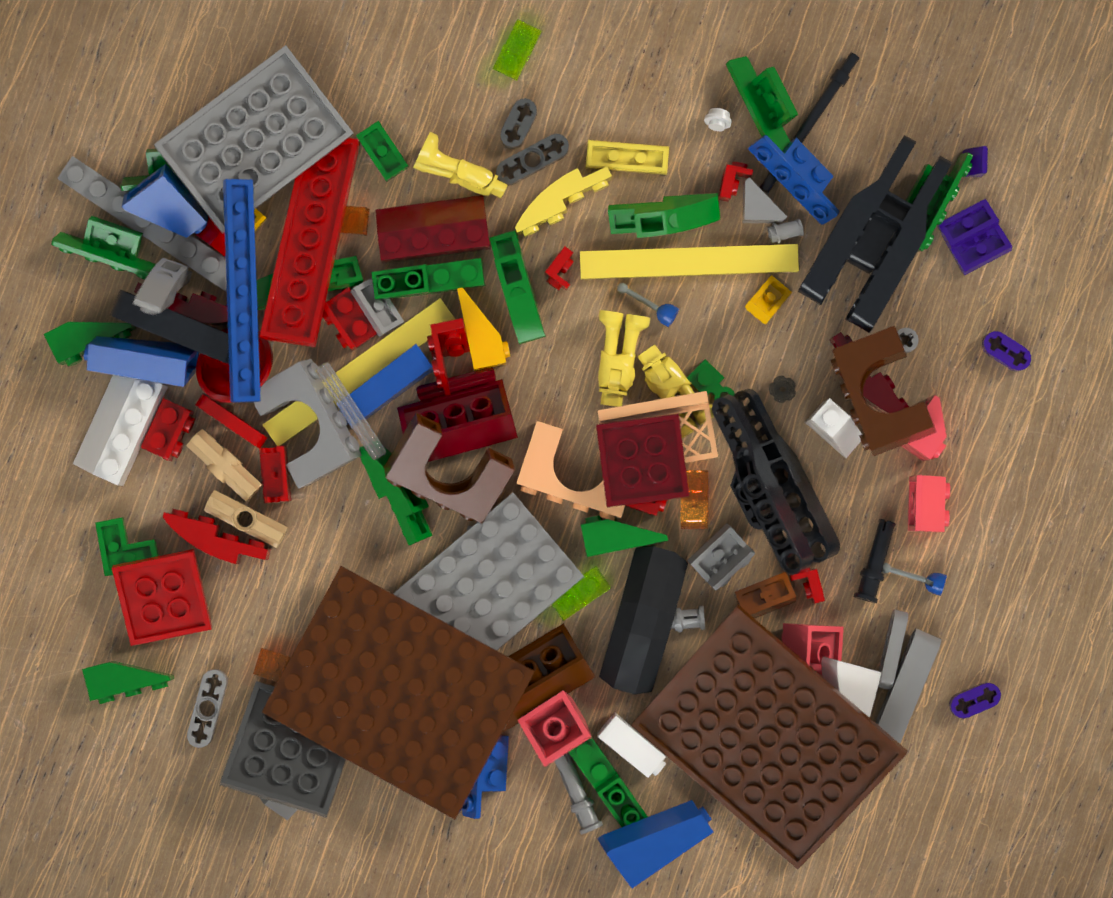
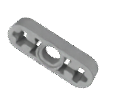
M894 609L891 614L878 671L882 672L878 685L879 688L891 690L893 687L906 631L908 612Z
M219 669L210 670L202 677L187 732L189 743L196 748L207 746L212 741L228 685L227 675ZM215 674L219 675L218 680L222 681V685L216 686L214 694H219L218 699L213 696H203L204 691L210 692L212 684L208 682V678H213ZM203 701L213 702L215 705L213 715L205 716L201 713L200 705ZM197 717L203 721H212L211 726L205 724L203 732L207 735V739H202L201 742H197V736L193 735L194 731L200 729L202 723L196 722Z

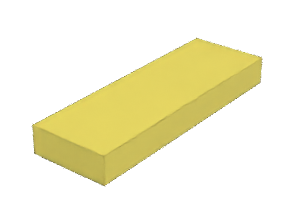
M588 140L586 168L603 169L608 166V169L612 171L667 175L669 146Z

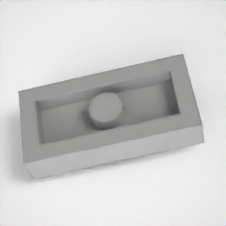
M372 278L350 291L379 337L404 323L390 298L375 299Z

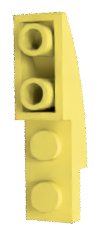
M608 166L583 178L577 168L553 182L536 197L523 213L515 227L517 235L523 233L527 237L539 231L538 226L546 222L549 225H553L563 220V214L567 213L565 201H569L572 204L584 198L583 193L591 189L594 192H598L608 187V181L612 180Z

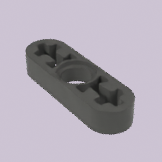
M552 134L503 160L496 169L497 179L511 186L563 159L569 150L567 139L561 134ZM552 141L562 142L564 145L561 147V153L557 154L556 151H552L547 154L550 159L545 161L544 154L539 147L544 146L546 151L552 147ZM534 152L540 156L541 160L538 166L529 167L526 165L524 159L528 153ZM520 159L521 166L526 171L525 173L521 174V170L518 169L513 172V179L501 176L504 173L503 168L505 166L512 169L518 166L515 160Z

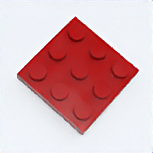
M194 549L112 566L131 646L212 630V623Z

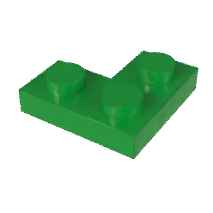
M123 517L95 522L105 576L113 575V565L159 556L156 539L132 544L128 543Z

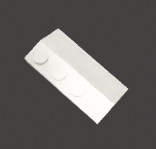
M113 375L73 464L113 484L124 486L168 386L158 382Z

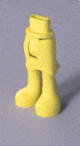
M429 132L413 166L414 169L450 178L449 182L451 184H459L477 194L484 196L493 194L502 198L508 185L497 180L498 175L495 174L493 177L492 172L482 166L443 154L438 149V135Z
M599 310V321L605 325L606 331L604 351L601 350L598 371L599 387H601L599 392H602L600 404L615 407L622 406L623 396H627V391L633 386L635 378L633 366L636 357L637 339L640 332L648 328L651 318L626 314L622 354H616L624 314Z
M653 345L638 356V359L644 366L642 370L645 373V382L649 389L657 394L660 399L675 397L677 392L680 395L694 393L690 387L691 382L685 377L680 367L666 353L662 354L656 345ZM709 404L711 419L714 417L712 412L713 404ZM705 411L692 412L698 424L702 426L706 422ZM687 413L679 414L683 419L687 415ZM690 417L686 420L691 425L698 428L696 423ZM685 424L681 428L682 439L694 431Z

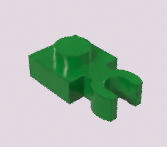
M706 359L687 377L691 385L698 392L707 391V396L712 393L714 401L720 398V394L723 392L731 396L735 395L731 388L722 387L719 384L724 377Z

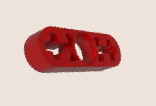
M203 393L195 403L198 408L259 449L268 438Z

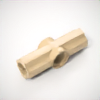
M204 429L196 433L186 445L207 465L206 468L222 483L226 482L246 502L263 486L259 480L242 466L243 463L226 447L223 448Z
M217 490L213 491L204 509L205 512L275 548L279 547L288 529L287 526ZM245 511L250 512L253 516V521L248 527L242 526L239 521L240 515Z

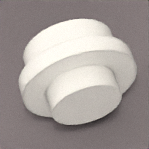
M712 108L705 115L704 122L711 130L724 131L731 126L732 120L728 111L721 108Z

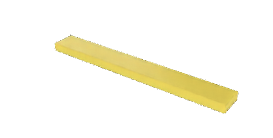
M798 244L580 251L581 280L799 272Z
M441 298L323 381L325 386L331 390L336 406H338L337 403L415 344L421 347L428 342L427 336L432 335L431 324L455 320ZM295 401L265 422L263 427L275 444L282 446L317 421L318 418L308 405Z

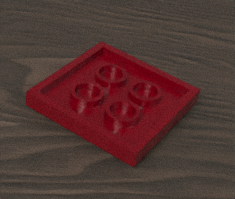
M679 414L596 425L607 508L690 497Z

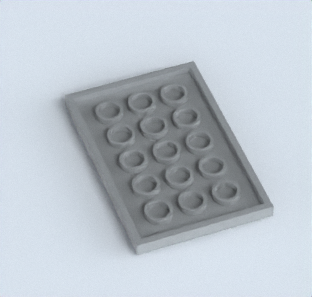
M285 45L156 142L154 146L223 234L225 232L223 180L253 179L255 210L354 133Z
M512 493L488 513L483 523L477 522L393 594L493 649L499 650L583 579L584 576L518 497Z

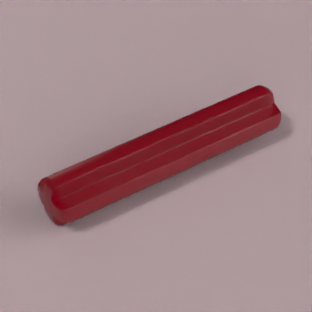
M488 367L448 378L450 392L453 393L496 380V374L493 367ZM436 381L416 388L418 398L421 401L445 395L443 387L438 388Z

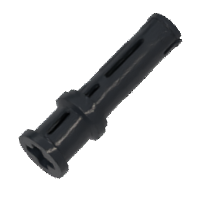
M879 519L878 521L879 524L866 568H863L860 572L862 578L858 592H855L853 596L875 604L878 601L876 595L879 584L884 580V574L881 572L893 530L896 526V523L888 520L886 522L884 519Z

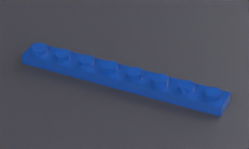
M253 179L223 180L230 402H260Z

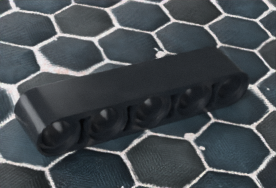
M123 290L119 291L110 316L229 364L228 333L168 308L161 313L157 312V314L145 313L140 310V306L133 304L136 295Z

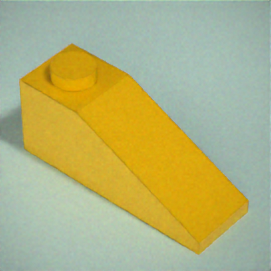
M458 288L474 370L506 365V358L511 357L508 341L502 342L501 335L463 288Z

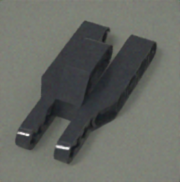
M906 135L899 142L878 180L850 199L797 291L822 305L846 262L870 275L845 318L868 333L875 326L926 236L927 206L952 165L951 161L940 155L912 204L889 192L891 185L916 144L915 140Z
M745 389L737 392L734 396L726 395L717 398L713 402L712 412L732 451L735 465V473L730 486L749 524L755 529L763 530L781 568L788 574H796L809 568L813 562H823L837 555L840 550L839 539L797 455L776 431L757 392L753 389ZM745 398H749L750 402L744 406L743 401ZM728 404L730 409L724 412L723 408ZM753 410L755 415L750 416L749 413ZM733 417L735 421L730 423L729 420ZM758 422H760L762 424V427L759 430H756L755 425H757ZM738 429H740L742 431V434L739 437H736L735 432H737ZM765 434L767 439L762 440V436ZM744 441H745L746 444H747L746 447H742V444L744 443ZM784 469L788 473V478L784 475ZM796 494L800 497L801 502L797 500ZM809 519L812 521L813 527L809 524ZM783 530L786 532L787 538H785ZM821 543L825 547V552L821 548ZM795 555L799 558V563L796 561Z

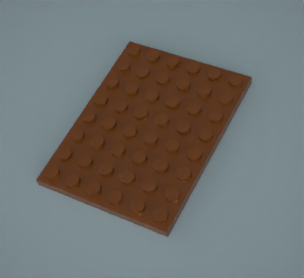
M340 566L262 713L455 820L536 671L353 571Z
M739 605L734 608L631 724L634 729L796 869H799L908 752L907 749Z

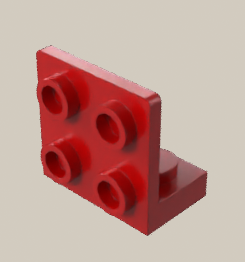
M463 318L431 324L432 335L427 336L429 350L432 355L431 361L434 376L436 377L438 388L443 387L445 396L451 395L444 357H459L466 352H470Z

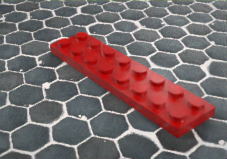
M348 138L295 178L260 332V337L263 340L316 347L360 147L359 139Z

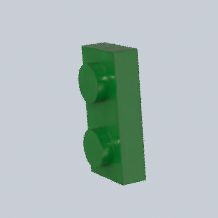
M379 121L356 135L386 182L409 168Z

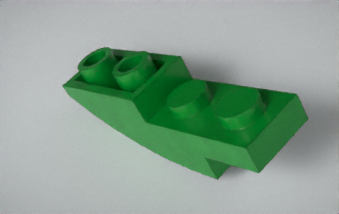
M718 193L664 196L663 202L608 206L611 234L636 233L637 238L683 232L711 224L721 218Z
M516 231L490 237L496 269L519 344L546 337Z
M357 256L334 261L328 292L358 286L363 283ZM274 273L256 280L257 310L266 309Z
M482 258L371 272L375 299L429 295L458 291V288L466 289L486 286Z
M377 441L360 447L361 462L367 471L373 489L379 499L387 496L408 545L410 546L433 536L422 513V510L429 507L426 499L417 497L408 488L392 485L385 478L384 466L392 453Z
M592 737L568 752L621 827L648 817Z

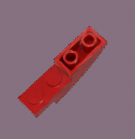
M173 508L171 513H163L162 518L178 535L194 547L213 557L233 564L240 563L241 555L269 560L271 549L264 548L265 542L249 539L247 544L239 542V536L224 532L222 537H219L221 526L214 524V518L199 515L198 520L188 518L189 512Z

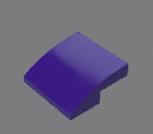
M986 198L947 218L938 226L964 276L1007 254L1013 248L1001 229L999 219Z

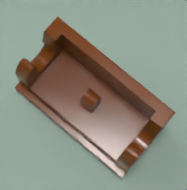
M786 572L735 592L739 606L753 618L760 617L796 602V595Z

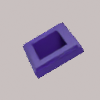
M987 146L963 150L962 153L969 152L973 155L970 161L972 167L965 177H983L987 173Z

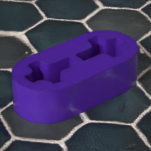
M999 331L987 334L982 340L983 351L1010 370L1021 371L1026 369L1031 363L1030 352L1024 346ZM998 337L1000 339L999 345L1004 347L1005 351L999 348L992 351L990 349L991 343L988 342L989 339L993 340ZM1010 351L1013 354L1021 352L1024 364L1014 365V358L1008 355V352Z
M981 683L954 695L949 703L950 711L959 718L971 717L996 706L1001 699V692L992 683ZM984 688L994 691V695L991 696V702H988L986 699L977 701V697L984 694ZM960 698L965 702L970 700L974 702L966 706L967 711L965 713L955 708V706L959 705L958 700Z

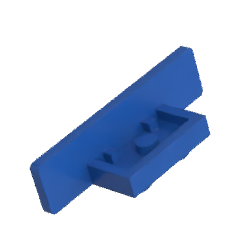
M764 135L750 145L748 150L821 225L838 216L840 211L822 193L834 176L797 138L792 140L783 152L767 135Z
M501 735L462 807L463 816L480 819L482 791H506L509 736Z

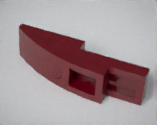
M137 283L134 293H138L142 286L141 283ZM204 291L200 295L193 293L189 303L186 302L187 296L176 292L174 302L167 307L170 310L207 325L228 324L227 303L224 306L215 302L217 297Z
M842 332L829 340L834 348L853 342L848 334L844 336ZM879 372L872 377L869 375L863 389L864 401L882 413H894L909 407L903 397L898 399L893 391L896 387L887 374L883 376Z

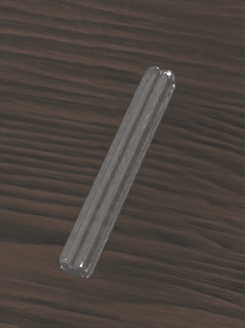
M329 363L320 365L316 369L317 375L373 460L382 457L386 453L385 448Z

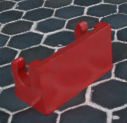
M287 447L260 448L264 504L292 501L289 470L286 466L288 464Z

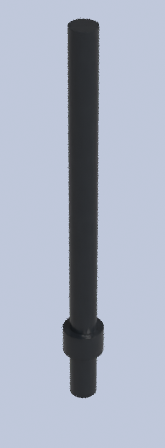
M851 52L840 69L834 71L830 77L832 81L792 140L797 138L801 143L804 142L839 88L844 87L850 77L848 75L860 59L856 54ZM769 172L759 188L769 193L777 179Z

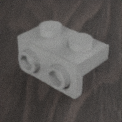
M726 523L687 561L714 590H718L720 587L725 586L740 568L749 564L755 552Z

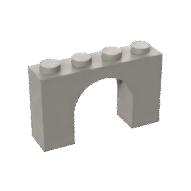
M312 359L294 364L265 381L260 388L261 401L253 402L260 416L272 413L291 401H300L308 405L315 412L319 420L320 435L316 445L309 452L286 464L298 489L311 485L362 456L359 451L358 441L355 437L351 436L346 426L347 421L344 415L338 411L334 403V396L331 390L325 386L321 379V371Z

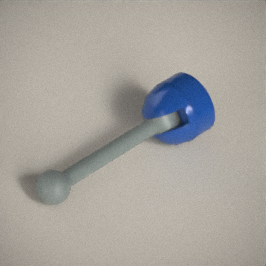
M620 283L617 286L619 293H626L657 312L656 315L659 322L668 328L680 310L672 304H664L659 307L628 289L625 283Z
M884 563L882 569L884 574L890 572L924 582L929 592L939 596L943 592L947 575L941 573H931L927 577L893 568L888 563Z

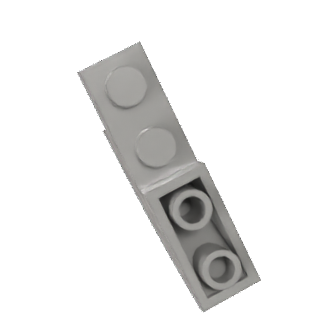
M162 258L145 279L133 304L140 306V310L145 313H161L174 302L176 292L190 282L192 272L188 271L189 266Z

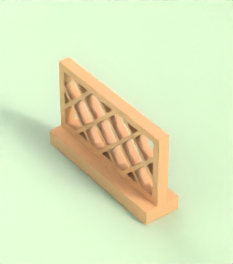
M707 391L597 410L600 424L687 413L684 419L679 416L681 421L680 427L682 428L685 424L696 431L697 434L689 446L683 443V447L686 448L684 457L689 451L695 455L685 457V463L718 458ZM704 410L706 422L700 430L686 421L692 412ZM706 426L708 428L709 436L703 433V430ZM701 435L710 441L712 453L700 455L691 447Z

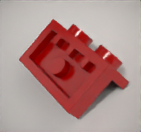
M348 287L325 302L322 317L329 326L331 324L335 325L339 331L335 336L342 347L346 348L349 346L354 351L378 334Z
M163 398L140 448L158 455L167 461H172L174 457L178 458L184 447V443L181 440L185 432L190 433L195 423V418L192 417L194 412Z

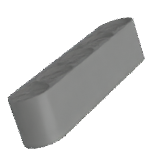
M917 628L914 629L896 671L893 687L891 690H888L875 722L898 743H901L941 645V638Z

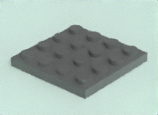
M256 681L220 785L327 818L346 759L262 713L275 687Z

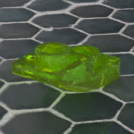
M517 19L493 69L517 81L539 40L542 30Z
M597 566L584 573L583 579L552 604L563 621L611 589Z

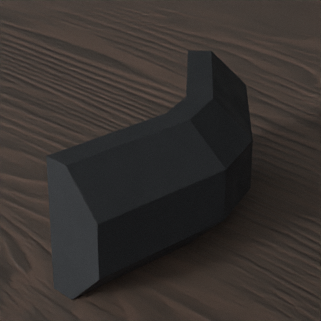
M655 546L635 548L619 610L599 675L613 689L631 694L649 693L653 690L688 562L673 551Z

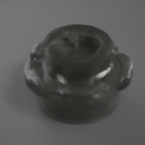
M778 376L770 384L769 393L779 403H784L786 400L790 401L796 394L794 390L796 387L795 382L791 378ZM781 387L785 388L784 392L780 391Z

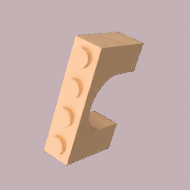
M537 421L516 483L521 485L520 491L534 496L539 491L548 494L547 500L562 504L564 499L573 502L572 508L586 513H588L589 508L600 511L599 515L604 519L614 521L615 516L621 518L625 505L607 508L603 481L597 487L581 492L570 490L560 483L555 475L553 462L563 429Z

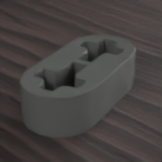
M524 98L516 101L501 130V141L507 148H519L524 143L536 119L537 108L530 99ZM528 105L532 115H526L521 123L518 121L520 111L517 109ZM517 125L519 126L517 135L520 139H514L510 143L508 142L506 132H512Z

